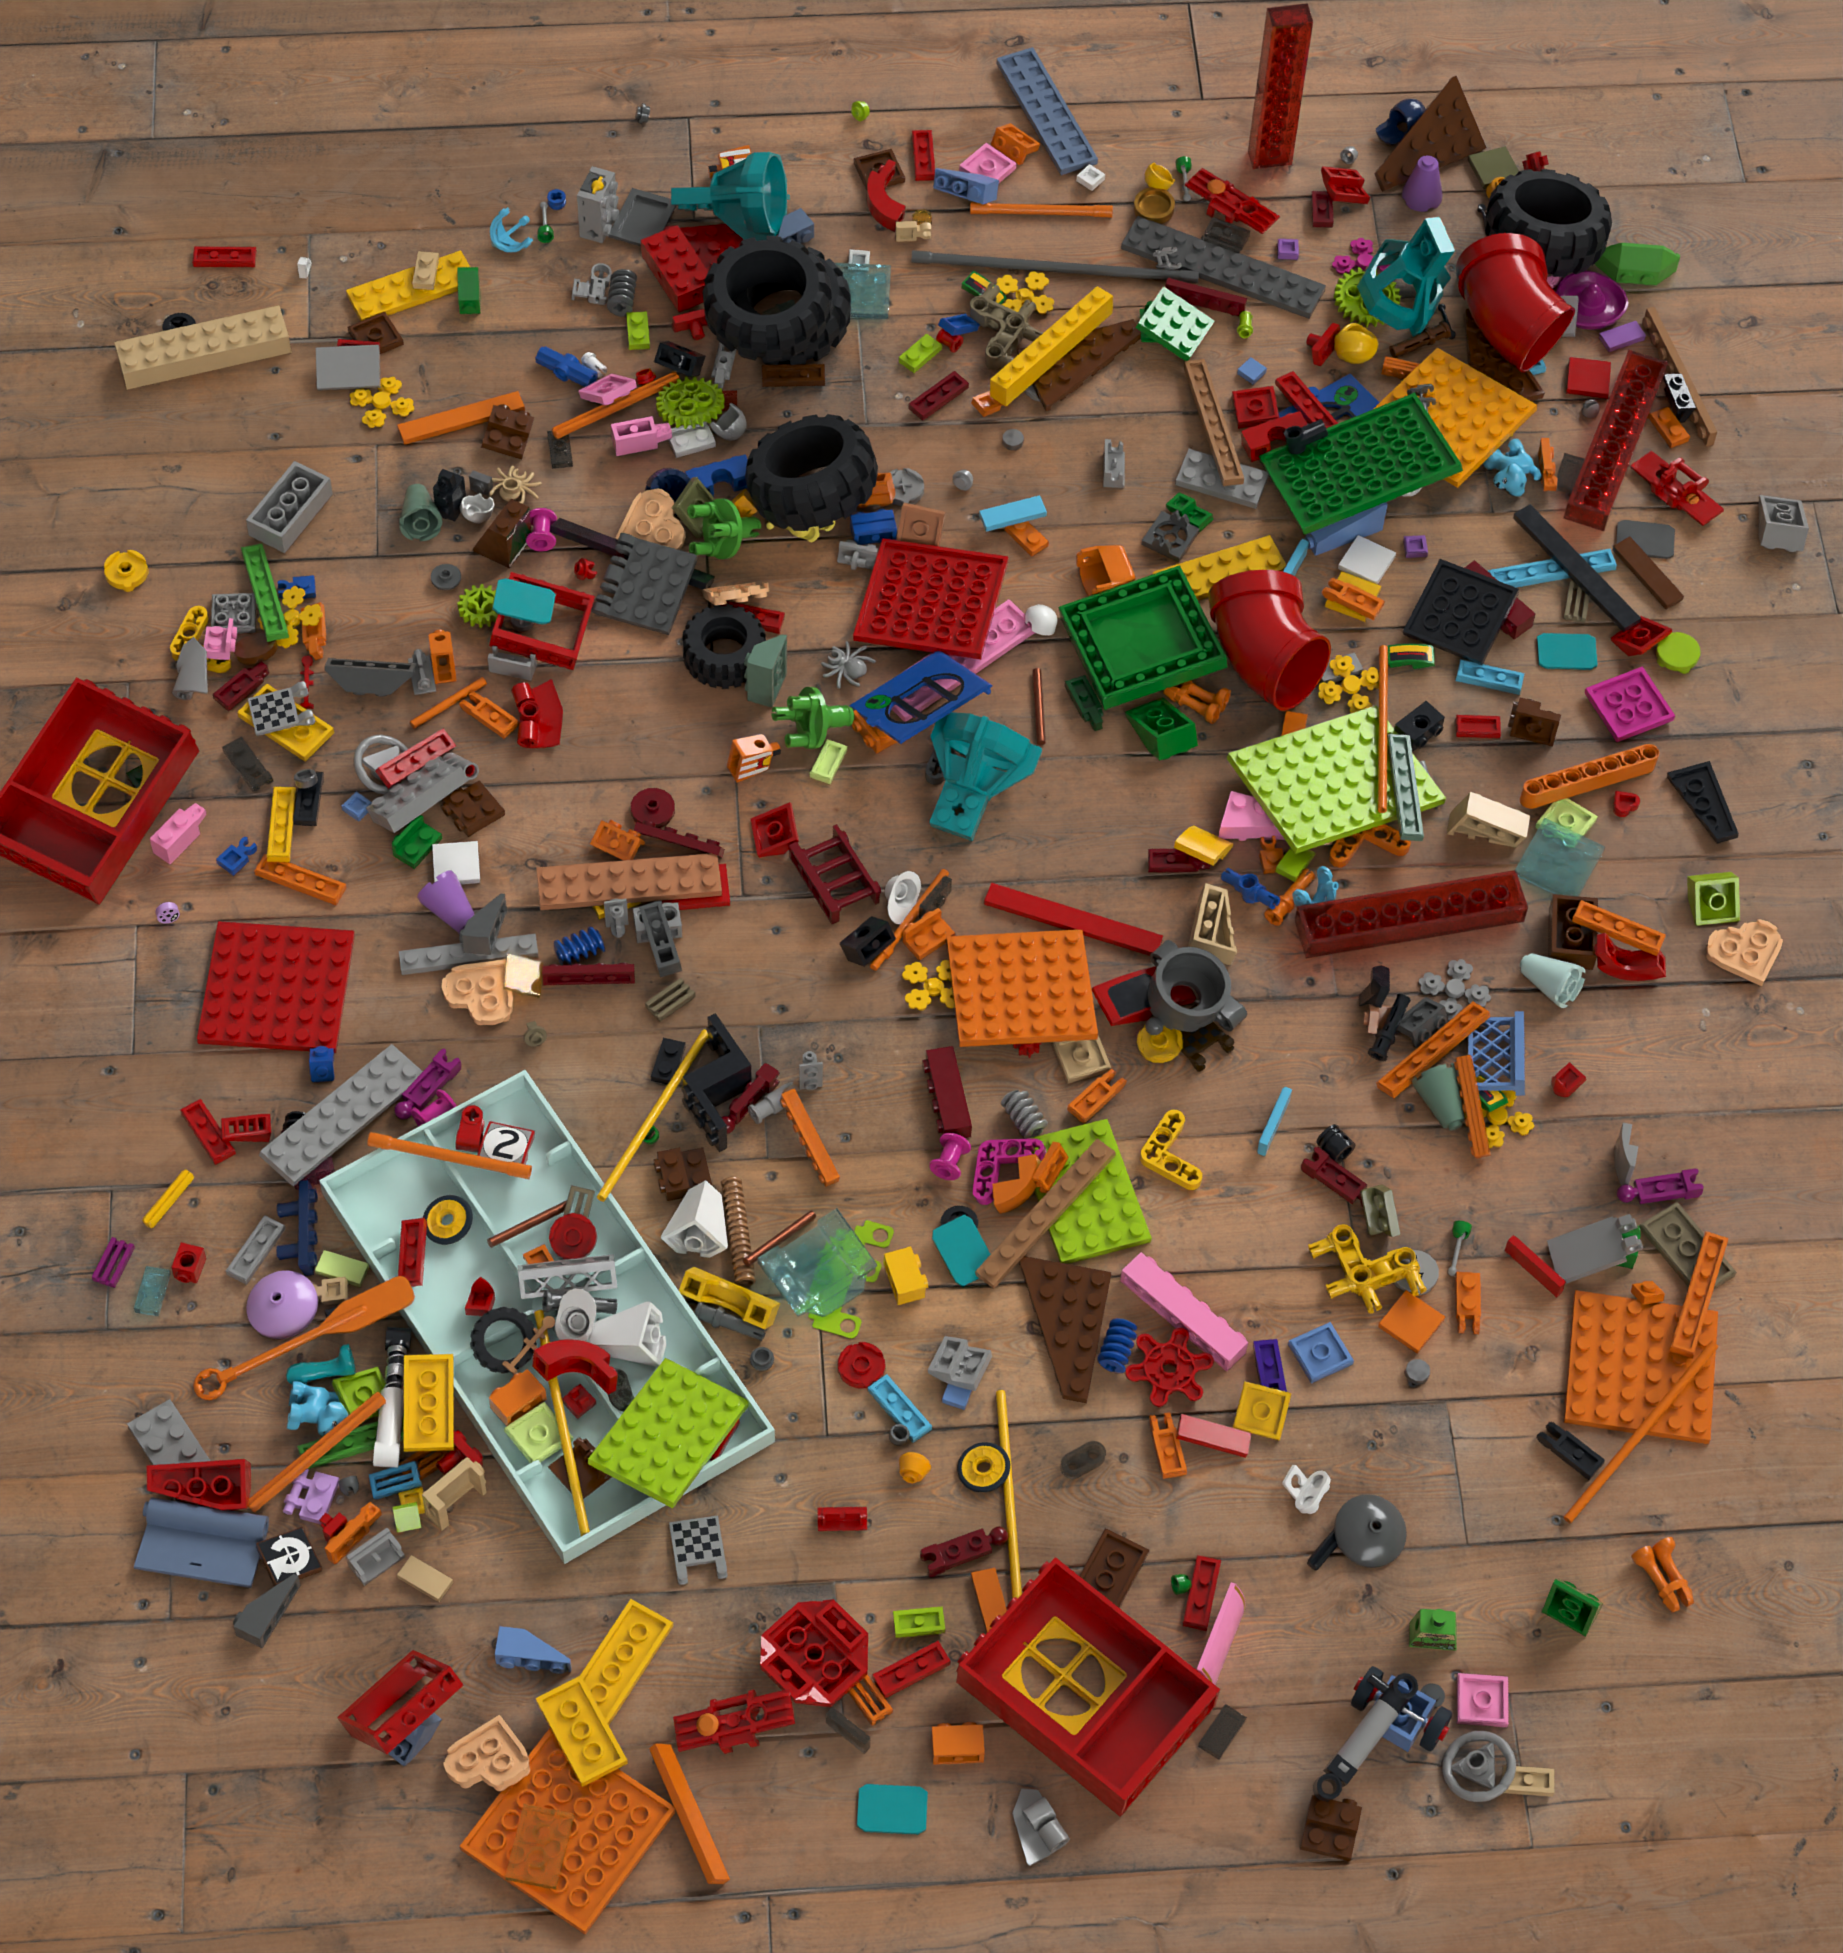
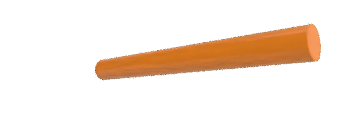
M483 677L479 678L411 720L410 725L413 729L417 728L467 697L472 691L475 692L487 685L486 680Z

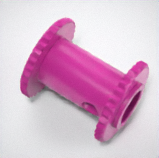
M547 508L531 510L530 520L533 532L527 536L526 544L535 551H548L556 544V538L550 533V527L557 521V516L552 510Z
M438 1089L436 1091L438 1099L422 1111L416 1108L411 1110L412 1117L418 1127L457 1107L453 1099L444 1090Z
M945 1133L940 1137V1143L944 1147L940 1159L932 1160L929 1167L933 1174L939 1178L956 1180L961 1175V1170L957 1166L959 1158L962 1154L970 1152L971 1145L961 1135Z

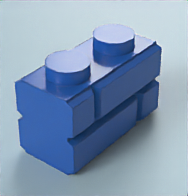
M879 509L876 512H857L854 515H850L852 539L857 545L880 543L882 538L897 540V526L893 510Z

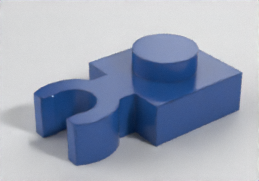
M314 575L293 577V582L286 580L277 582L278 589L291 590L293 586H297L298 589L303 588L305 590L303 599L316 598ZM278 590L279 598H283L285 590Z
M243 837L239 841L237 848L231 845L216 858L217 864L234 876L249 862L247 855H253L257 851V845L253 843L250 847H245L249 842L247 837Z

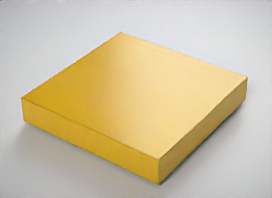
M1342 571L1337 579L1345 583L1348 582L1378 597L1381 591L1380 585ZM1328 599L1326 601V608L1364 622L1367 617L1336 601L1332 602Z
M1244 1381L1233 1428L1280 1441L1292 1393Z

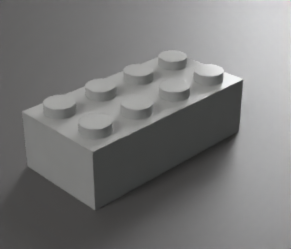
M294 461L246 519L249 536L285 553L332 496L331 479Z

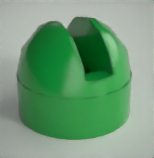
M655 1126L651 1127L643 1142L646 1144H654L658 1141L659 1131Z
M1172 1575L1171 1587L1176 1595L1184 1594L1191 1588V1580H1189L1187 1575Z

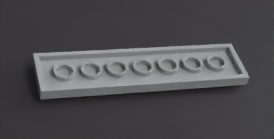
M391 1044L260 1151L259 1156L292 1186L296 1185L402 1097V1093L423 1071Z

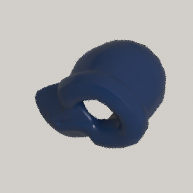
M1408 98L1397 103L1390 110L1387 121L1376 128L1378 137L1390 145L1400 142L1426 109L1422 102L1417 99ZM1407 123V131H1400L1397 125Z

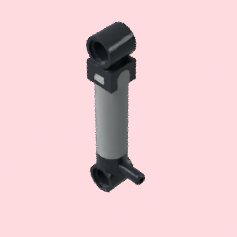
M1374 1673L1368 1677L1367 1681L1383 1694L1338 1753L1324 1768L1323 1771L1326 1774L1315 1780L1313 1793L1318 1800L1328 1802L1340 1795L1342 1787L1350 1782L1360 1765L1410 1699L1417 1693L1418 1683L1414 1676L1408 1673L1400 1674L1389 1685ZM1399 1681H1403L1408 1685V1694H1403L1399 1691ZM1323 1781H1328L1332 1784V1794L1323 1792Z

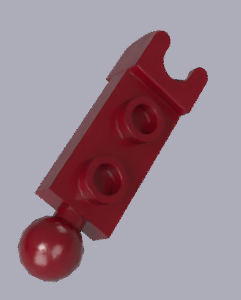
M764 1063L755 1073L756 1079L754 1082H749L739 1099L735 1098L729 1106L730 1114L721 1117L727 1125V1134L733 1132L735 1124L738 1125L747 1115L748 1106L751 1104L755 1105L766 1092L769 1094L778 1086L780 1081L776 1078L780 1072L777 1069Z
M1314 1147L1312 1160L1315 1162L1305 1158L1301 1164L1302 1172L1312 1179L1316 1178L1352 1205L1359 1199L1363 1207L1360 1191L1366 1189L1367 1184L1329 1158V1154L1322 1149Z
M999 1526L993 1528L989 1535H986L984 1529L981 1528L941 1544H933L921 1549L920 1559L921 1561H934V1563L928 1565L927 1573L928 1577H934L945 1573V1570L991 1554V1544L996 1546L1004 1545L1008 1541V1532L1005 1528Z

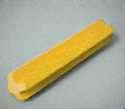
M184 1169L143 1217L144 1225L154 1228L193 1181L194 1176L191 1172Z

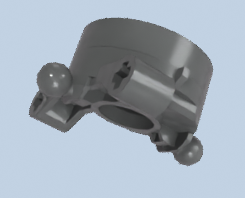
M1166 940L1150 954L1152 963L1157 967L1147 990L1148 1001L1151 1007L1150 1011L1154 1016L1148 1019L1145 1024L1146 1031L1150 1035L1160 1034L1163 1026L1170 1030L1176 1029L1193 1032L1213 1021H1217L1223 1029L1232 1031L1247 1017L1245 1007L1230 995L1231 979L1226 967L1212 953L1196 947L1178 948L1174 942ZM1177 985H1186L1193 988L1198 994L1199 1005L1193 1009L1179 1006L1171 998V989Z

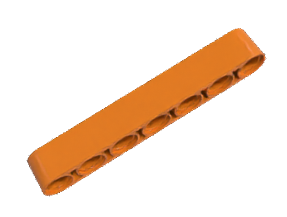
M1645 744L1527 780L1521 792L1520 803L1525 808L1533 809L1648 774L1655 769L1660 753L1659 749L1652 744Z

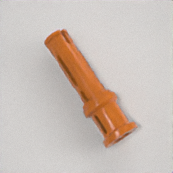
M1304 869L1284 895L1279 896V905L1275 906L1273 910L1269 908L1265 911L1264 916L1268 922L1276 926L1282 924L1284 916L1287 913H1291L1294 909L1293 892L1296 889L1305 890L1315 879V874L1312 871L1306 875L1309 869Z

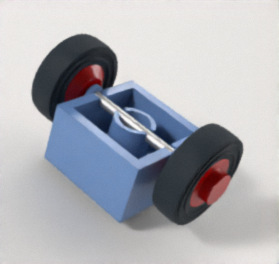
M1374 1666L1367 1671L1364 1678L1360 1677L1353 1689L1356 1692L1352 1698L1351 1706L1359 1711H1363L1373 1699L1377 1701L1383 1694L1367 1681L1372 1673L1381 1680L1383 1678L1384 1672ZM1391 1675L1390 1679L1387 1682L1388 1685L1395 1678V1676ZM1399 1681V1691L1403 1694H1408V1685L1403 1681ZM1417 1690V1693L1410 1699L1382 1737L1409 1752L1422 1728H1424L1420 1746L1431 1752L1439 1740L1443 1742L1450 1728L1447 1726L1453 1713L1441 1706L1435 1715L1430 1717L1436 1700Z

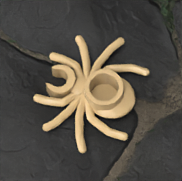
M511 466L506 476L500 468H497L498 473L504 479L492 478V482L501 483L491 489L489 496H492L494 491L501 487L500 496L508 502L510 499L516 500L521 492L520 503L523 504L525 501V491L530 493L535 499L539 498L535 492L528 488L542 484L541 482L528 483L534 476L533 472L530 473L528 478L526 471L522 476H518V468L514 470L515 467Z

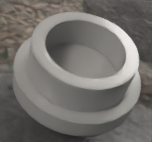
M960 470L953 475V483L957 488L969 490L973 485V476L969 471Z

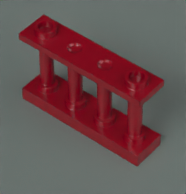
M837 824L833 825V838L811 848L801 849L798 842L789 845L790 860L831 925L840 921L841 908L870 896L875 905L879 904L880 885L877 881L872 880L849 844L846 832L844 830L841 831ZM835 846H838L843 855L818 866H812L809 861L810 857ZM847 862L853 869V872L829 883L822 882L820 879V874ZM857 879L864 886V889L839 900L833 899L831 896V891Z

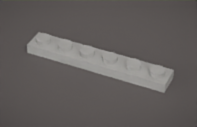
M536 934L497 938L491 955L464 953L463 943L399 951L402 975L446 970L464 964L504 959L516 961L539 958Z

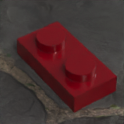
M1312 191V227L1333 228V200L1327 191Z

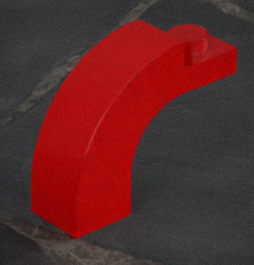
M888 159L885 166H880L878 173L873 170L871 171L867 183L866 201L873 218L883 227L896 232V222L903 221L906 206L891 199L885 191V188L895 174L896 162Z
M1606 933L1597 934V944H1595L1594 949L1597 956V967L1602 972L1618 979L1630 981H1647L1666 977V959L1661 951L1655 956L1643 950L1631 951L1621 949L1612 942Z
M565 1339L547 1343L534 1350L532 1367L546 1381L563 1373L578 1372L592 1378L608 1395L616 1391L618 1374L612 1366H609L610 1354L599 1346L586 1341Z

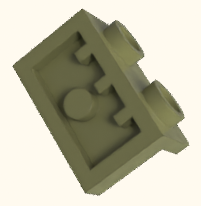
M1382 1184L1362 1189L1360 1193L1368 1234L1375 1235L1384 1232L1391 1237L1401 1235L1392 1190Z

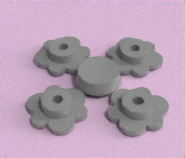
M1459 959L1458 962L1451 960L1448 963L1449 969L1447 974L1452 976V979L1446 985L1441 981V976H1434L1431 972L1425 973L1423 978L1419 979L1420 991L1423 994L1430 993L1436 996L1438 992L1443 991L1445 988L1446 994L1451 998H1448L1446 1001L1441 1000L1439 1004L1445 1006L1449 1021L1461 1012L1463 1008L1461 1004H1457L1454 998H1460L1465 993L1469 1004L1474 1001L1482 1007H1485L1486 1002L1491 1000L1489 989L1486 986L1479 987L1474 984L1471 989L1465 991V985L1462 981L1463 979H1470L1473 967L1463 959Z

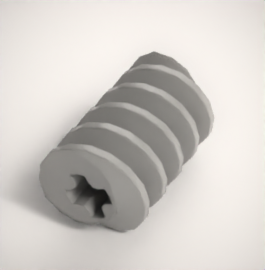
M1014 1090L1003 1097L1001 1105L1005 1108L1006 1113L1010 1115V1119L1015 1122L1016 1128L1019 1129L1024 1139L1039 1136L1048 1125V1121L1046 1119L1041 1120L1043 1114L1041 1112L1037 1113L1039 1108L1037 1105H1033L1034 1100L1032 1098H1028V1091L1020 1092L1019 1090Z

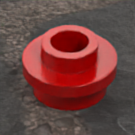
M650 368L640 370L636 373V384L643 386L652 382L656 375Z

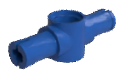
M1230 868L1225 869L1226 872L1223 871L1221 874V880L1232 885L1236 891L1241 893L1246 903L1261 902L1272 910L1275 909V906L1279 905L1280 897L1267 891L1266 887L1259 883L1256 875H1240Z

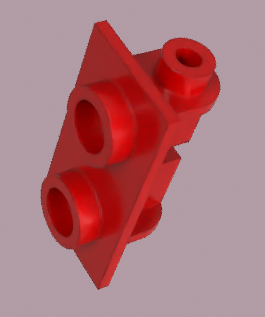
M817 1507L818 1531L867 1530V1507Z

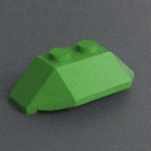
M1618 243L1606 247L1605 252L1595 263V266L1615 282L1658 285L1677 271L1680 254L1674 253L1667 247L1660 245Z

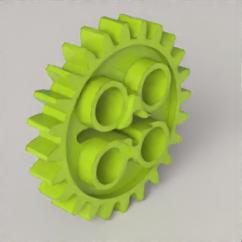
M1358 267L1357 272L1350 269L1349 275L1344 273L1343 278H1339L1335 286L1333 296L1336 299L1334 305L1339 306L1338 312H1344L1343 318L1351 317L1350 323L1354 320L1360 325L1362 322L1365 323L1366 328H1368L1369 323H1372L1374 327L1377 326L1378 322L1384 325V322L1368 313L1357 288L1365 271ZM1391 282L1382 292L1391 301L1400 305V289L1395 288L1396 282Z
M685 377V381L677 379L676 384L669 382L670 387L664 386L663 391L658 392L659 397H656L657 412L659 417H662L663 422L668 421L670 425L675 423L676 428L684 425V429H687L688 425L695 429L696 424L703 427V422L710 424L711 418L718 419L717 414H722L725 403L724 394H722V389L718 388V384L712 385V380L705 382L704 378L698 381L696 377L692 380Z

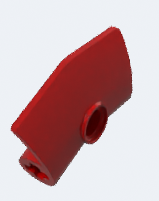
M550 679L532 689L529 683L526 682L513 686L511 692L520 714L518 745L524 748H547L560 745L563 707L553 680Z

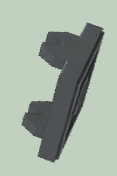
M1178 510L1174 511L1171 515L1161 511L1143 537L1141 545L1179 562L1199 534V528L1189 524L1190 520L1186 514L1180 517ZM1165 524L1174 526L1172 530L1163 531L1159 529L1160 526ZM1180 529L1186 533V541L1179 538L1178 532ZM1171 534L1176 537V540L1169 542L1164 537Z

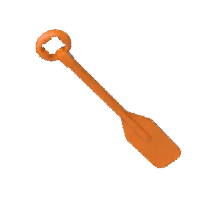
M397 1276L342 1302L320 1326L236 1367H230L223 1371L215 1368L201 1371L194 1380V1392L203 1400L217 1399L225 1391L227 1383L237 1379V1376L325 1334L356 1332L408 1307L414 1301V1291L407 1278L403 1276ZM211 1374H217L216 1377L221 1384L220 1388L209 1392V1395L203 1394L204 1390L202 1385L199 1384L202 1378L205 1380L207 1377H211Z

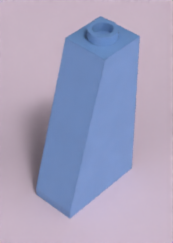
M1386 502L1306 534L1304 540L1309 541L1308 549H1311L1316 556L1351 543L1358 535L1364 538L1382 531L1388 504Z

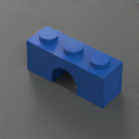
M746 454L734 456L730 459L692 468L685 471V474L688 475L690 480L693 477H698L713 497L714 484L718 482L729 483L733 491L736 492L747 489L745 473L748 459Z

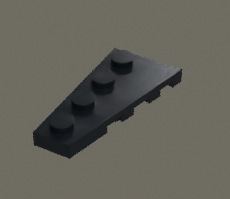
M1710 761L1667 773L1669 781L1717 844L1738 838V830Z

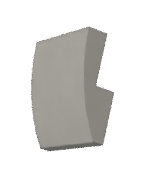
M1628 1123L1622 1124L1614 1151L1615 1169L1621 1185H1629L1638 1152V1146L1629 1145L1632 1124Z
M945 1336L928 1368V1373L951 1385L976 1391L992 1358L991 1350L969 1347L966 1339Z

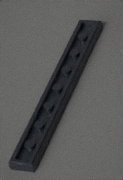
M1531 504L1514 513L1513 519L1623 632L1640 623L1641 617Z
M559 518L550 527V532L628 561V555L621 554L615 550L616 545L619 544L615 538ZM694 569L688 585L701 590L707 589L713 584L715 576Z

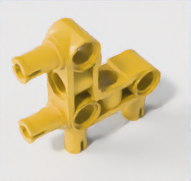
M1345 1224L1336 1226L1333 1232L1327 1235V1238L1308 1244L1313 1259L1331 1251L1336 1252L1345 1272V1278L1325 1285L1331 1299L1349 1291L1351 1293L1354 1292L1362 1297L1367 1312L1371 1314L1374 1313L1373 1305L1376 1311L1382 1308L1374 1291L1376 1289L1406 1279L1413 1296L1419 1295L1418 1289L1421 1294L1427 1290L1419 1275L1420 1266L1415 1252L1411 1248L1402 1247L1387 1252L1386 1256L1373 1261L1367 1260V1258H1363L1357 1236L1351 1227ZM1342 1236L1349 1237L1346 1241L1338 1240ZM1403 1259L1411 1260L1409 1264L1400 1263ZM1360 1276H1365L1367 1278L1363 1282H1359L1356 1280Z

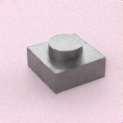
M473 470L469 475L470 490L489 496L493 488L492 477Z

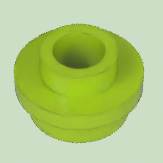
M856 101L851 107V113L856 120L863 121L869 116L870 110L865 102Z

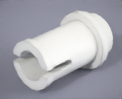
M587 352L582 356V365L596 371L598 378L604 376L598 369L606 373L607 367L596 359L594 353Z

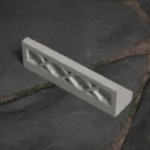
M614 1254L517 1265L521 1299L543 1297L546 1291L542 1290L543 1287L550 1290L551 1293L564 1294L575 1288L583 1289L587 1292L617 1288ZM611 1270L612 1282L600 1283L595 1279L600 1271ZM582 1273L589 1278L583 1286H577L571 1282L576 1274ZM559 1276L565 1282L560 1288L553 1289L547 1284L551 1277ZM535 1279L541 1285L536 1291L525 1292L524 1280Z

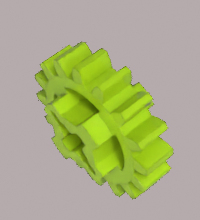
M483 584L480 585V588L472 585L471 591L465 589V595H460V601L457 602L459 616L463 617L464 623L470 621L472 627L475 624H479V628H482L483 624H487L490 627L491 621L496 622L498 615L492 609L496 590L492 591V585L484 588Z

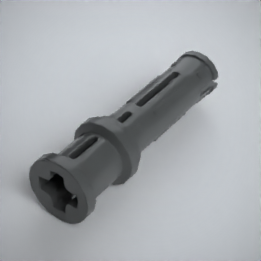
M546 1290L542 1301L543 1311H558L564 1294L551 1293L550 1290ZM593 1297L596 1303V1313L616 1314L617 1299Z
M704 1302L698 1303L694 1313L699 1320L712 1324L713 1328L721 1326L763 1341L766 1334L765 1331H767V1329H762L743 1321L742 1318L725 1313L722 1307L717 1309L704 1304Z

